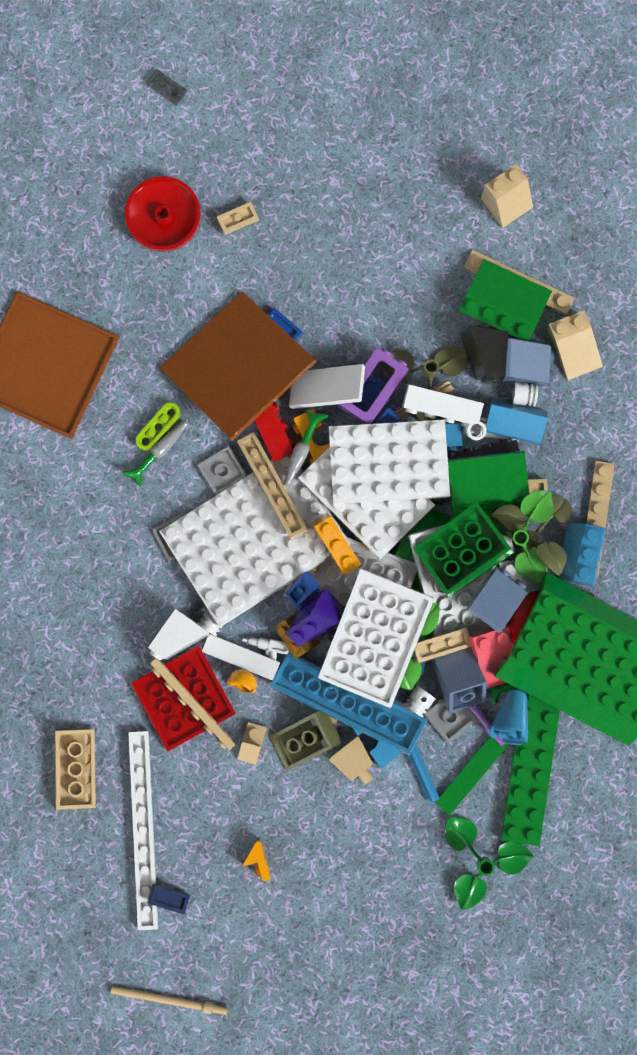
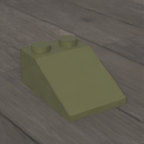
M320 711L270 736L287 771L342 743L330 717Z

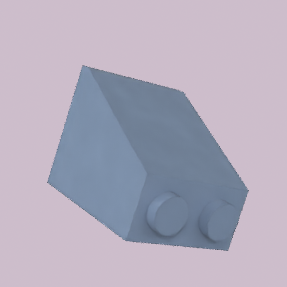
M508 338L503 346L501 384L523 382L529 385L532 383L533 386L538 384V386L547 387L549 381L552 382L553 370H550V363H553L554 352L551 351V346Z
M495 566L467 602L469 611L501 633L528 592L525 589L526 585L519 579L514 581L509 577L511 574L503 567L498 569Z
M471 647L433 658V669L449 714L486 702L487 681Z

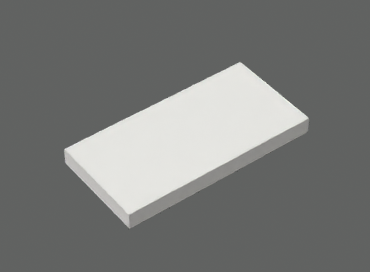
M357 364L308 370L291 386L289 407L297 409L361 402L365 366Z

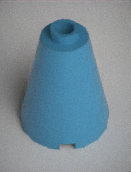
M513 688L507 692L489 730V735L496 740L497 736L503 738L502 742L512 745H523V741L525 743L528 742L527 695L523 691Z

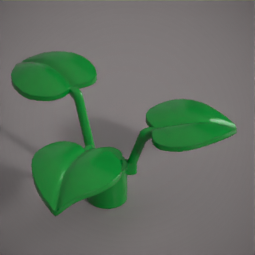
M450 817L446 822L445 837L450 847L461 851L467 845L478 859L476 867L479 873L475 874L474 877L470 874H463L454 882L453 890L461 910L475 906L484 898L487 885L484 880L477 878L492 874L494 866H496L498 861L501 870L512 875L521 872L534 858L533 854L522 844L507 841L498 847L499 857H496L492 862L488 857H480L470 845L477 837V828L472 821L466 818Z

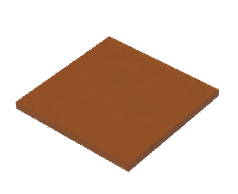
M17 291L0 325V407L73 439L120 337Z
M242 291L171 356L160 369L233 441L316 363V360Z

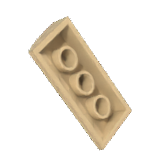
M95 729L54 730L55 809L96 808Z

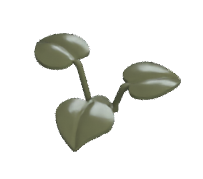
M462 347L443 348L436 353L434 359L427 360L424 365H420L415 369H412L414 358L409 352L395 350L390 353L392 358L404 361L407 364L406 367L409 368L402 381L408 379L409 372L414 373L422 370L423 376L429 379L428 389L431 390L433 378L437 375L438 370L442 369V372L449 377H456L464 371L468 349ZM382 361L385 372L388 376L392 377L395 372L394 368ZM417 411V414H415L419 421L442 420L443 418L440 416H436L435 419L425 417V413Z
M552 494L554 508L551 518L554 516L557 521L566 522L572 515V506L564 497ZM504 505L491 515L493 519L511 533L516 529L524 528L525 515L515 505ZM550 518L548 521L543 522L536 531L527 532L529 541L526 543L528 550L536 547L540 560L559 576L567 561L566 552L560 545L554 542L547 544L543 541L538 543V533L551 520ZM519 546V548H520L523 552H525L524 549H523V546Z

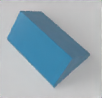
M491 398L486 421V432L540 445L548 414L545 410L513 405L511 402Z

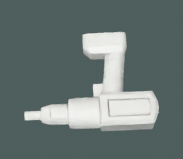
M262 637L259 639L243 638L244 642L266 650L265 655H269V658L275 661L277 653L287 655L289 652L284 641Z

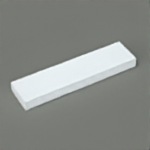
M211 634L208 635L202 650L206 654L272 681L280 665L278 661Z

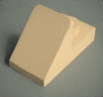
M248 722L237 760L257 764L267 727Z

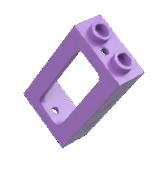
M376 348L364 365V383L380 361L394 368L395 372L370 409L364 412L352 403L338 404V408L362 424H372L409 370L404 361L400 359L395 360L391 357V353L384 348L381 350Z

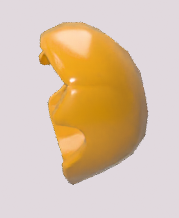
M235 670L227 680V683H230V687L236 686L244 693L253 694L257 688L255 676L247 670Z

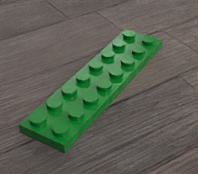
M525 693L527 695L528 742L525 743L523 741V745H514L500 840L540 846L560 710Z

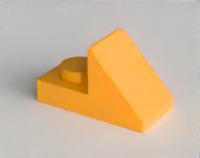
M261 839L255 842L243 866L258 862V865L255 866L258 878L262 877V881H267L271 879Z

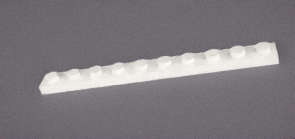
M149 731L129 732L138 930L158 929L157 906L147 904L152 884L156 885Z

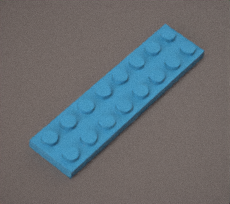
M288 652L270 684L271 688L410 756L427 723V719L394 703L389 708L318 678L321 667L300 657L294 659L293 655Z

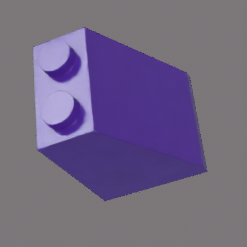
M324 588L300 606L285 634L298 646L321 637L339 625L345 606Z

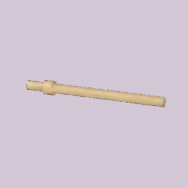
M113 985L111 988V994L201 1010L206 1014H211L212 1012L227 1015L228 1007L214 1005L213 1002L209 1001L203 1003Z

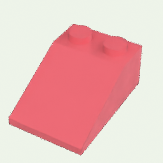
M506 625L501 633L490 627L468 634L472 645V652L487 681L486 689L505 684L506 682L494 677V674L501 660L507 659L513 647L509 626Z

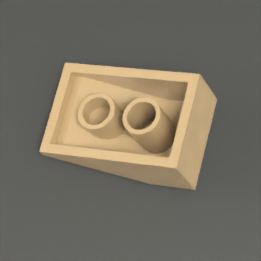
M585 311L560 319L547 326V333L567 381L603 367L592 327Z

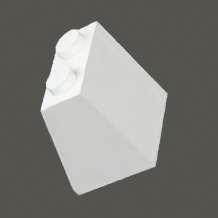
M175 609L148 648L152 650L150 654L158 660H168L207 637L210 632Z

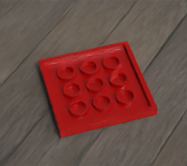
M200 646L165 664L167 669L218 724L236 714ZM152 671L132 682L131 685L168 752L206 731L204 728L206 724L202 719L197 720L191 714L192 708L188 704L184 706L177 698L179 694L175 690L171 692L164 684L166 680L162 676L157 677Z

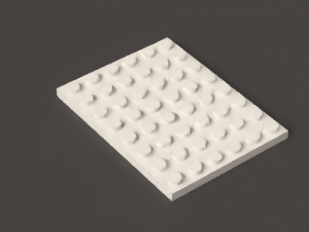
M292 454L276 462L271 461L282 484L285 480ZM301 468L292 480L290 487L283 485L308 529L307 532L292 540L289 538L254 472L159 531L219 627L331 557L329 550L311 525L313 521L328 513L332 517L348 545H351L328 508L298 479L303 473Z

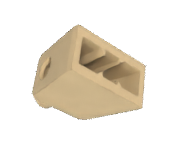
M358 736L329 758L330 762L351 781L359 777L363 784L366 785L374 779L367 770L373 763Z

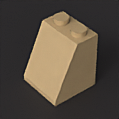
M515 164L485 184L481 199L502 228L533 208L528 178L518 164Z

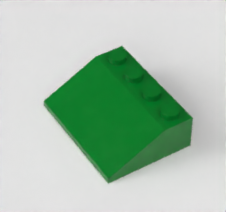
M483 259L459 311L522 341L529 342L552 291Z
M524 451L448 460L450 506L453 519L476 502H478L487 516L492 515L498 508L504 505H515L520 508L522 500L530 494Z
M478 502L413 548L449 598L514 553Z

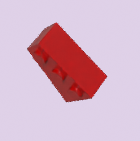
M276 402L272 403L254 420L273 462L291 455L293 447H295L292 437H287L285 430L288 428L284 419L280 420L277 415L280 410Z

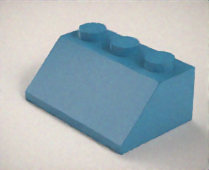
M567 523L562 547L566 552L567 561L562 573L559 576L556 575L557 578L567 582L594 587L606 533L604 527Z

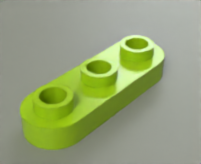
M166 403L137 435L136 444L141 450H151L154 444L180 418L181 411L175 403ZM173 410L175 413L173 416H168V411ZM157 424L162 425V429L159 431L155 429ZM145 438L149 439V443L147 445L143 444V440Z

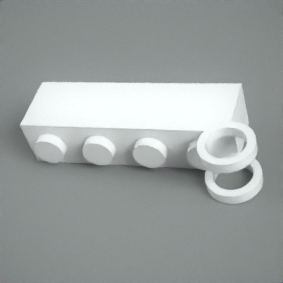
M407 384L402 407L406 408L405 412L417 414V411L425 413V417L435 419L436 416L443 417L445 422L453 424L454 420L462 422L461 426H465L466 435L473 440H480L486 434V426L479 421L484 403ZM474 424H479L481 427V431L477 436H472L470 433V428Z

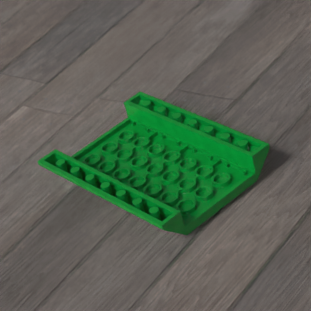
M546 572L537 587L540 593L507 659L501 660L494 677L630 746L637 738V619Z

